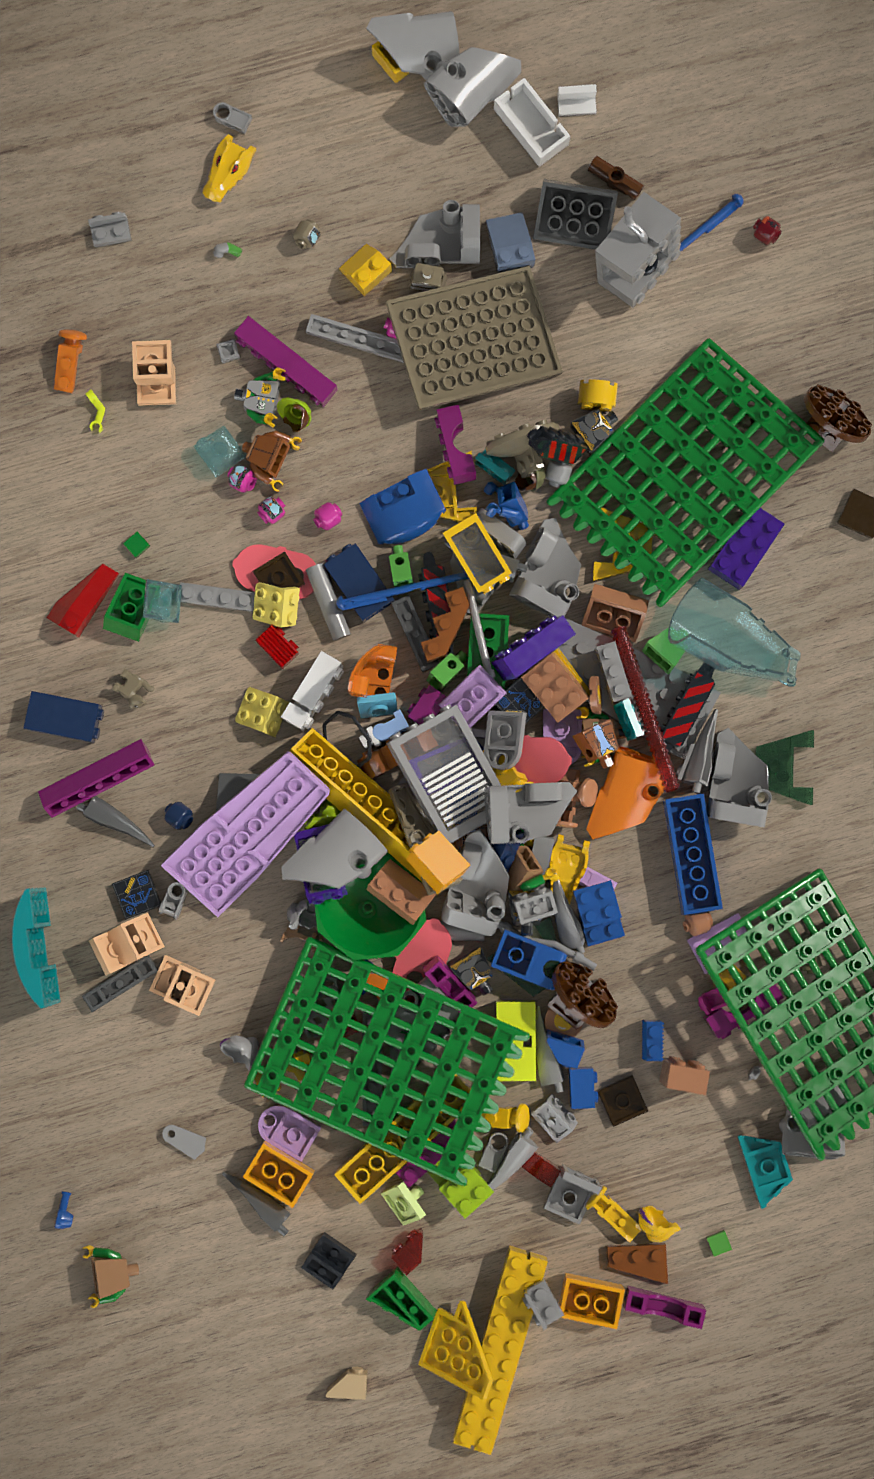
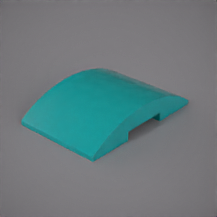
M27 888L19 900L14 916L12 930L13 954L22 984L32 1000L41 1009L58 1004L61 1000L56 964L48 965L44 927L51 926L46 888Z

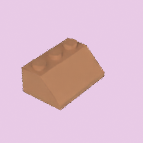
M594 584L581 625L636 643L647 613L649 600Z
M391 859L381 868L366 889L411 925L416 922L436 896L435 893L428 896L425 886Z

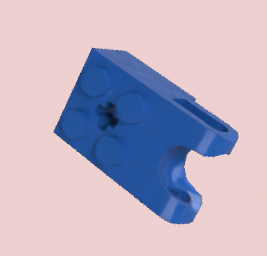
M505 929L491 967L549 990H555L552 979L544 974L543 966L550 960L564 962L568 955ZM518 949L522 957L514 960L512 959L511 951L515 952Z

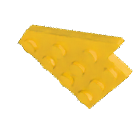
M464 1300L459 1301L455 1315L443 1308H438L418 1365L474 1396L485 1400L493 1379L466 1302Z

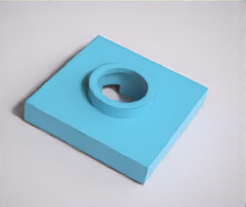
M394 692L370 695L367 698H357L360 719L392 715L398 711L396 694Z

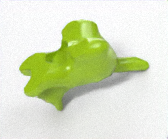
M326 800L321 804L320 812L311 815L304 823V829L308 830L328 825L341 811Z

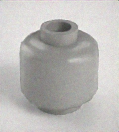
M554 460L549 461L545 478L549 480V485L559 488L560 484L565 485L568 482L572 468L566 463Z

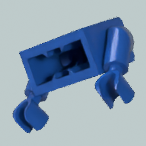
M515 481L500 487L494 482H488L484 487V492L492 496L496 491L498 493V505L493 502L485 508L487 511L486 515L493 518L498 513L499 516L506 518L511 527L517 525L519 530L526 529L529 526L527 521L528 510Z

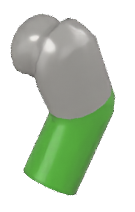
M226 242L217 244L214 247L213 254L215 257L221 258L223 253H230L239 258L242 249Z

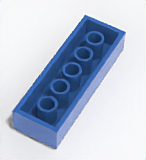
M704 794L663 800L681 914L688 915L723 909Z

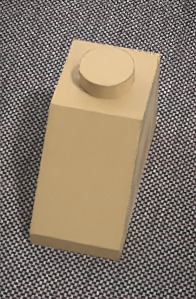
M352 1367V1369L346 1370L327 1388L326 1398L366 1400L368 1370H363L362 1367Z

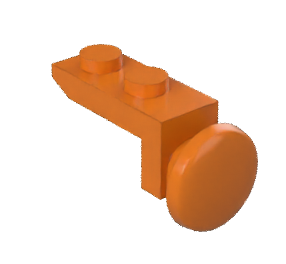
M64 329L60 330L58 334L64 337L65 341L58 345L54 390L73 393L78 355L82 353L83 348L81 340H86L87 335L77 330Z

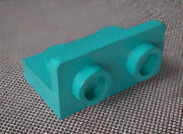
M485 449L475 457L474 464L503 485H506L515 473V469L499 457L487 455Z
M629 698L613 706L627 742L645 734L632 701Z

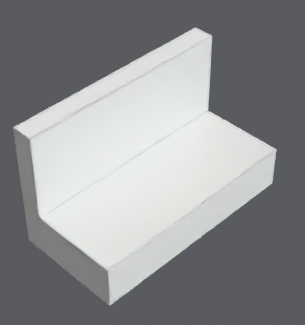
M596 84L558 87L559 116L596 114Z

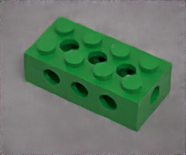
M479 613L483 633L485 631H492L494 634L493 638L487 639L484 637L487 649L493 653L489 660L491 669H494V680L505 690L506 681H503L491 662L496 659L495 655L508 649L509 615ZM472 617L470 618L467 677L479 665L483 667Z

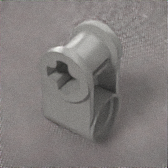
M179 882L172 883L168 887L158 913H165L177 920L183 908L188 890ZM176 885L182 888L180 896L174 894L173 889Z

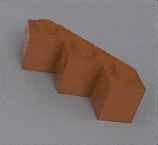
M463 587L445 593V599L450 612L433 618L438 637L421 642L427 663L446 657L469 610V602Z
M428 729L400 746L408 761L439 745L433 738L431 729ZM386 745L374 752L371 749V759L361 766L360 769L371 779H374L399 766ZM367 751L362 753L363 757L357 760L358 764L368 757Z

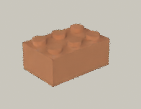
M554 651L521 677L557 723L590 697Z
M669 1056V1059L663 1058L659 1081L666 1088L706 1095L710 1071L702 1063L689 1059L688 1063L674 1056Z

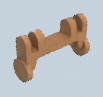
M300 926L295 930L287 927L280 942L283 943L284 940L294 937L306 941L308 937L298 933ZM314 932L312 937L316 939L318 933ZM321 935L320 938H319L320 941L323 940V936H322V935ZM312 946V952L315 954L317 948Z

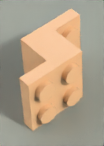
M171 340L132 341L133 380L137 385L138 406L176 404L175 366L172 362Z
M148 912L89 940L105 975H109L165 947Z
M165 955L149 991L164 997V1001L200 1016L216 979L200 973L201 970Z

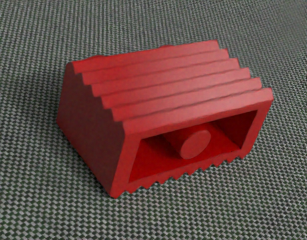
M270 625L255 641L284 669L299 655L297 651L299 647L292 640L288 642L283 637L286 633L277 626L275 628L273 625Z

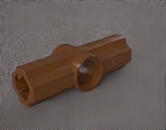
M598 156L594 157L588 168L590 173L606 182L610 189L619 190L634 201L638 198L644 187L643 184L625 174L621 167H614ZM618 176L620 180L615 181L611 177Z

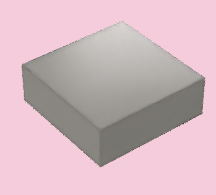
M235 339L216 344L222 364L240 359Z

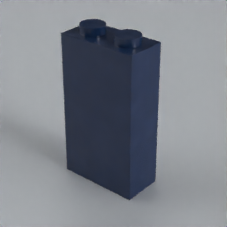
M356 543L346 545L341 549L342 552L337 556L333 554L325 560L324 566L346 598L387 589ZM392 596L386 597L387 601L353 609L361 621L365 623L394 602V598Z
M31 691L23 729L95 743V739L98 740L100 735L98 725L99 721L103 720V706L96 703Z

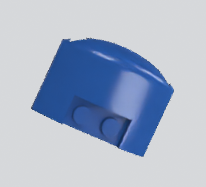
M427 469L411 474L402 481L369 496L359 503L378 544L384 545L383 543L401 544L423 535L437 523L442 512L444 514L446 511Z

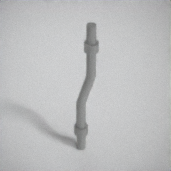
M500 920L497 928L501 929L502 933L506 929L521 935V932L513 928L512 924L506 921L504 923ZM524 936L566 953L578 965L582 964L593 971L597 966L596 963L585 958L584 954L579 951L576 953L557 941Z

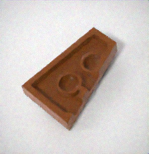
M665 1243L607 1246L608 1267L668 1284Z

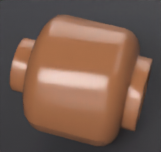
M708 911L685 915V921H683L684 930L693 936L709 932L713 925L712 916Z

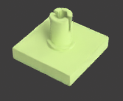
M404 1182L385 1189L381 1193L403 1226L420 1220L426 1215L416 1201L424 1194L422 1188L418 1185L409 1191Z

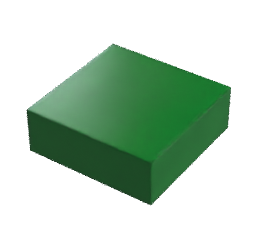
M138 531L123 543L136 559L150 547L149 543Z

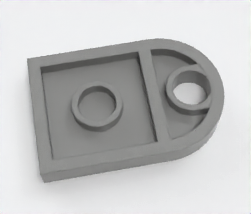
M488 711L484 755L491 767L499 770H508L518 763L522 755L527 713ZM504 755L505 762L499 765V757Z

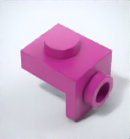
M717 987L702 993L698 997L699 1007L706 1015L727 1006Z

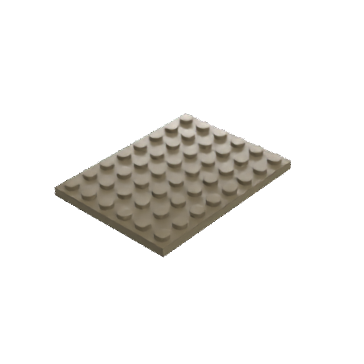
M530 266L386 301L418 411L563 373Z

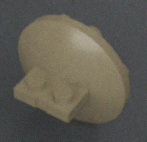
M546 420L535 423V426L530 427V424L518 427L519 430L507 435L505 433L494 436V439L486 442V453L489 456L515 457L517 470L521 478L529 477L535 471L543 468L544 464L538 453L528 445V432L532 429H539L540 426L552 427L558 430L560 429L559 425L555 422L547 423Z

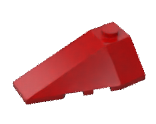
M101 564L61 597L46 618L79 638L119 573L105 564Z

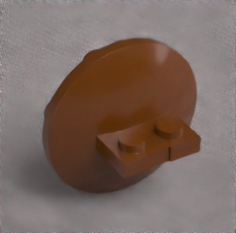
M817 384L805 393L804 403L812 416L807 424L824 438L825 442L822 445L831 452H833L842 439L852 443H862L870 436L872 423L861 410V405L847 398L842 390L837 389L835 391Z
M566 961L560 963L553 970L552 982L557 994L549 1000L547 1005L558 1015L562 1016L575 1030L584 1022L597 1028L610 1026L616 1019L618 1005L607 989L605 980L598 978L592 983L588 979L593 974L591 969Z

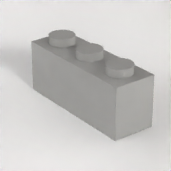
M615 641L597 646L595 653L611 704L630 699L632 694Z

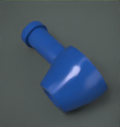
M62 1191L61 1193L62 1197L56 1217L55 1229L71 1228L74 1215L67 1211L71 1192Z

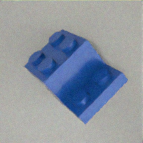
M611 880L573 891L578 906L577 912L588 947L625 936L620 920L622 916Z

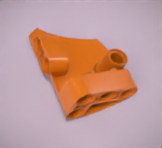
M378 644V646H374L366 652L357 662L351 673L348 686L349 694L356 698H367V696L375 695L378 689H384L386 693H390L397 647ZM382 670L389 672V677L385 680L378 677L379 672Z
M619 747L615 751L612 760L614 764L609 768L604 786L599 791L586 828L591 838L597 839L644 823L664 792L672 765L630 748ZM650 786H656L659 793L653 794Z

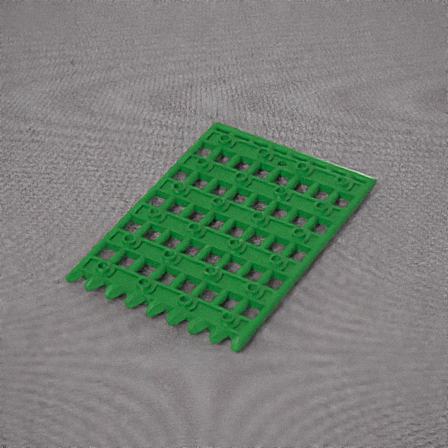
M707 338L569 477L568 482L565 485H561L546 500V503L549 506H553L563 501L564 504L559 511L560 517L565 519L576 513L577 517L573 523L574 530L581 531L590 526L591 529L587 535V542L594 544L604 539L605 542L600 550L601 555L606 557L617 551L619 554L614 562L615 568L622 569L631 564L632 568L628 574L629 581L636 582L645 577L646 581L642 587L643 594L650 595L659 590L660 594L656 600V605L663 607L821 447L825 440L712 339ZM708 347L717 354L715 357L706 351ZM721 360H724L730 366L728 370L719 363ZM692 366L699 373L687 384L680 376ZM736 372L744 378L742 382L734 376ZM706 378L713 385L700 396L693 389ZM750 384L759 391L757 394L748 388ZM719 390L726 398L714 408L707 401ZM666 392L672 400L662 410H659L653 403ZM764 396L772 403L770 407L761 400ZM751 401L755 405L754 407H749L747 403ZM733 402L741 410L728 421L721 413ZM679 404L686 412L674 423L667 415ZM778 409L786 415L784 419L776 413ZM747 414L755 422L742 433L735 425ZM691 417H694L700 425L690 435H687L681 427ZM639 418L646 426L633 437L627 429ZM792 421L801 428L799 431L790 425ZM761 427L769 435L756 446L749 438ZM707 429L714 437L702 448L694 440ZM653 431L660 439L648 450L640 442ZM806 434L815 440L813 444L804 437ZM775 439L783 447L770 458L763 450ZM719 442H722L728 449L716 461L709 452ZM666 443L674 451L661 462L654 454ZM613 445L620 453L607 464L600 456ZM790 452L797 460L785 471L777 463ZM735 454L742 462L730 473L722 465ZM680 455L688 463L675 475L668 467ZM626 457L634 465L621 477L614 468ZM747 467H750L756 475L744 486L737 477ZM694 468L702 476L689 487L682 479ZM640 470L647 478L635 489L627 481ZM586 471L593 480L581 491L573 483ZM763 479L770 487L758 498L750 490ZM708 480L715 489L703 500L695 492ZM652 483H655L661 491L649 502L641 494ZM600 484L607 492L594 503L587 495ZM722 493L730 501L719 512H716L710 504ZM668 495L675 503L662 514L655 506ZM614 497L621 504L608 516L601 508ZM736 506L744 514L731 525L724 517ZM682 508L689 516L676 527L669 519ZM627 509L635 517L622 529L615 520ZM695 520L703 528L690 539L683 531ZM641 522L648 530L635 541L628 533ZM710 533L717 541L704 552L697 544ZM655 534L662 543L649 554L642 546ZM669 547L676 556L664 567L656 559ZM683 560L690 566V569L678 580L670 572Z
M818 868L697 946L695 951L819 1161H823L825 1159L824 1143L834 1151L839 1150L840 1141L838 1133H841L848 1140L855 1139L853 1123L856 1122L862 1129H869L870 1121L867 1113L870 1111L874 1115V1082L867 1085L859 1071L868 1065L874 1075V1025L868 1017L874 1012V987H871L863 973L870 967L874 971V956L824 871ZM819 878L820 883L812 887L810 882ZM804 887L806 892L798 897L795 892ZM789 897L791 902L782 906L781 901ZM830 900H832L840 914L833 921L823 906ZM774 907L776 912L768 916L766 911ZM816 909L826 924L819 930H817L809 917V914ZM759 916L761 921L753 926L750 921ZM801 919L811 934L804 940H802L794 926ZM768 924L773 926L772 931L768 930ZM744 926L746 931L738 936L735 931ZM786 929L796 943L789 950L779 936ZM849 934H852L860 948L853 954L843 940ZM729 936L731 941L722 946L720 941ZM771 939H773L781 953L774 960L764 946ZM836 943L846 958L838 964L828 949ZM714 946L716 951L707 956L705 951ZM756 949H758L766 963L759 970L749 956ZM821 953L831 968L823 974L814 960ZM740 959H743L751 973L744 980H742L734 966V963ZM806 963L816 977L809 984L799 970ZM725 969L729 971L736 983L729 990L726 989L718 975ZM791 973H793L801 987L794 994L784 979ZM855 977H857L865 991L858 998L848 983ZM776 983H778L786 997L779 1004L769 990ZM841 987L851 1001L844 1007L841 1006L834 994ZM761 993H763L771 1007L764 1014H762L754 1000ZM826 997H828L836 1011L830 1017H827L819 1004ZM746 1003L756 1017L749 1024L746 1023L739 1011V1008ZM811 1007H813L821 1021L814 1028L804 1013ZM796 1017H798L806 1031L799 1038L789 1024ZM860 1021L863 1022L871 1035L864 1041L861 1040L854 1028ZM782 1027L791 1041L784 1048H782L774 1032ZM846 1031H848L856 1045L850 1051H847L839 1037ZM765 1038L769 1039L776 1051V1054L770 1058L766 1057L759 1045ZM831 1041H833L841 1055L834 1062L824 1047ZM817 1051L827 1066L819 1072L809 1058ZM802 1061L811 1075V1078L804 1083L794 1068ZM786 1072H788L796 1085V1088L789 1093L779 1079ZM852 1075L861 1089L854 1096L845 1083V1080ZM837 1085L847 1100L840 1106L837 1105L829 1092ZM822 1096L831 1109V1112L824 1117L815 1104V1101ZM807 1106L817 1121L809 1128L799 1113Z
M308 937L245 1080L244 1087L460 1186H466L467 1178L458 1169H473L475 1167V1160L466 1153V1150L480 1151L483 1148V1142L473 1133L474 1131L484 1133L490 1131L491 1124L481 1115L482 1113L496 1114L498 1112L499 1106L489 1096H503L506 1094V1087L497 1077L511 1078L514 1075V1069L505 1059H520L522 1051L513 1043V1040L527 1041L530 1038V1034L365 960H352L338 948L313 937ZM311 947H316L313 958L307 957ZM335 956L352 963L348 974L331 967ZM304 964L309 966L305 977L300 975ZM371 972L388 979L384 990L367 983ZM327 975L345 982L341 992L323 985ZM296 982L301 984L297 995L292 993ZM407 988L424 995L420 1006L402 999ZM363 990L380 997L377 1008L359 1001ZM319 993L337 1000L333 1011L316 1004ZM288 1000L293 1002L289 1013L284 1011ZM443 1004L461 1011L457 1022L438 1015ZM399 1006L416 1013L413 1024L395 1017ZM355 1008L373 1016L369 1026L351 1019ZM312 1010L329 1018L325 1029L308 1022ZM294 1017L300 1019L299 1024L293 1022ZM282 1018L286 1021L284 1023L282 1030L280 1031L276 1028L278 1026L280 1019ZM479 1020L497 1027L493 1038L474 1031ZM435 1022L453 1030L449 1040L431 1033ZM391 1024L409 1032L405 1042L387 1035ZM347 1027L365 1034L361 1045L343 1037ZM304 1028L321 1036L317 1047L300 1040ZM273 1036L278 1038L274 1049L269 1047ZM471 1038L489 1046L485 1057L467 1049ZM427 1040L445 1048L441 1059L423 1051ZM383 1042L401 1050L397 1061L379 1053ZM340 1045L357 1052L353 1063L336 1056ZM296 1047L314 1054L309 1065L292 1058ZM265 1054L270 1056L266 1067L261 1065ZM463 1056L481 1064L477 1075L459 1067ZM419 1058L437 1066L433 1077L415 1069ZM375 1061L393 1068L389 1079L371 1071ZM332 1063L350 1070L345 1081L328 1074ZM288 1065L306 1072L302 1083L284 1076ZM257 1072L262 1074L258 1085L253 1083ZM455 1075L474 1082L469 1093L451 1086ZM411 1077L430 1084L425 1095L407 1088ZM368 1079L386 1086L381 1097L363 1090ZM324 1081L342 1088L337 1099L320 1092ZM281 1083L298 1090L294 1101L276 1094ZM447 1093L466 1100L462 1111L443 1104ZM404 1095L421 1102L418 1113L399 1106ZM360 1097L378 1104L374 1115L356 1108ZM316 1099L334 1106L330 1117L312 1110ZM440 1111L458 1119L453 1130L435 1122ZM396 1113L414 1121L410 1131L392 1124ZM352 1115L370 1123L366 1133L348 1126ZM432 1129L450 1137L446 1148L428 1141ZM388 1131L406 1139L402 1150L384 1142ZM424 1147L442 1155L438 1166L420 1159Z

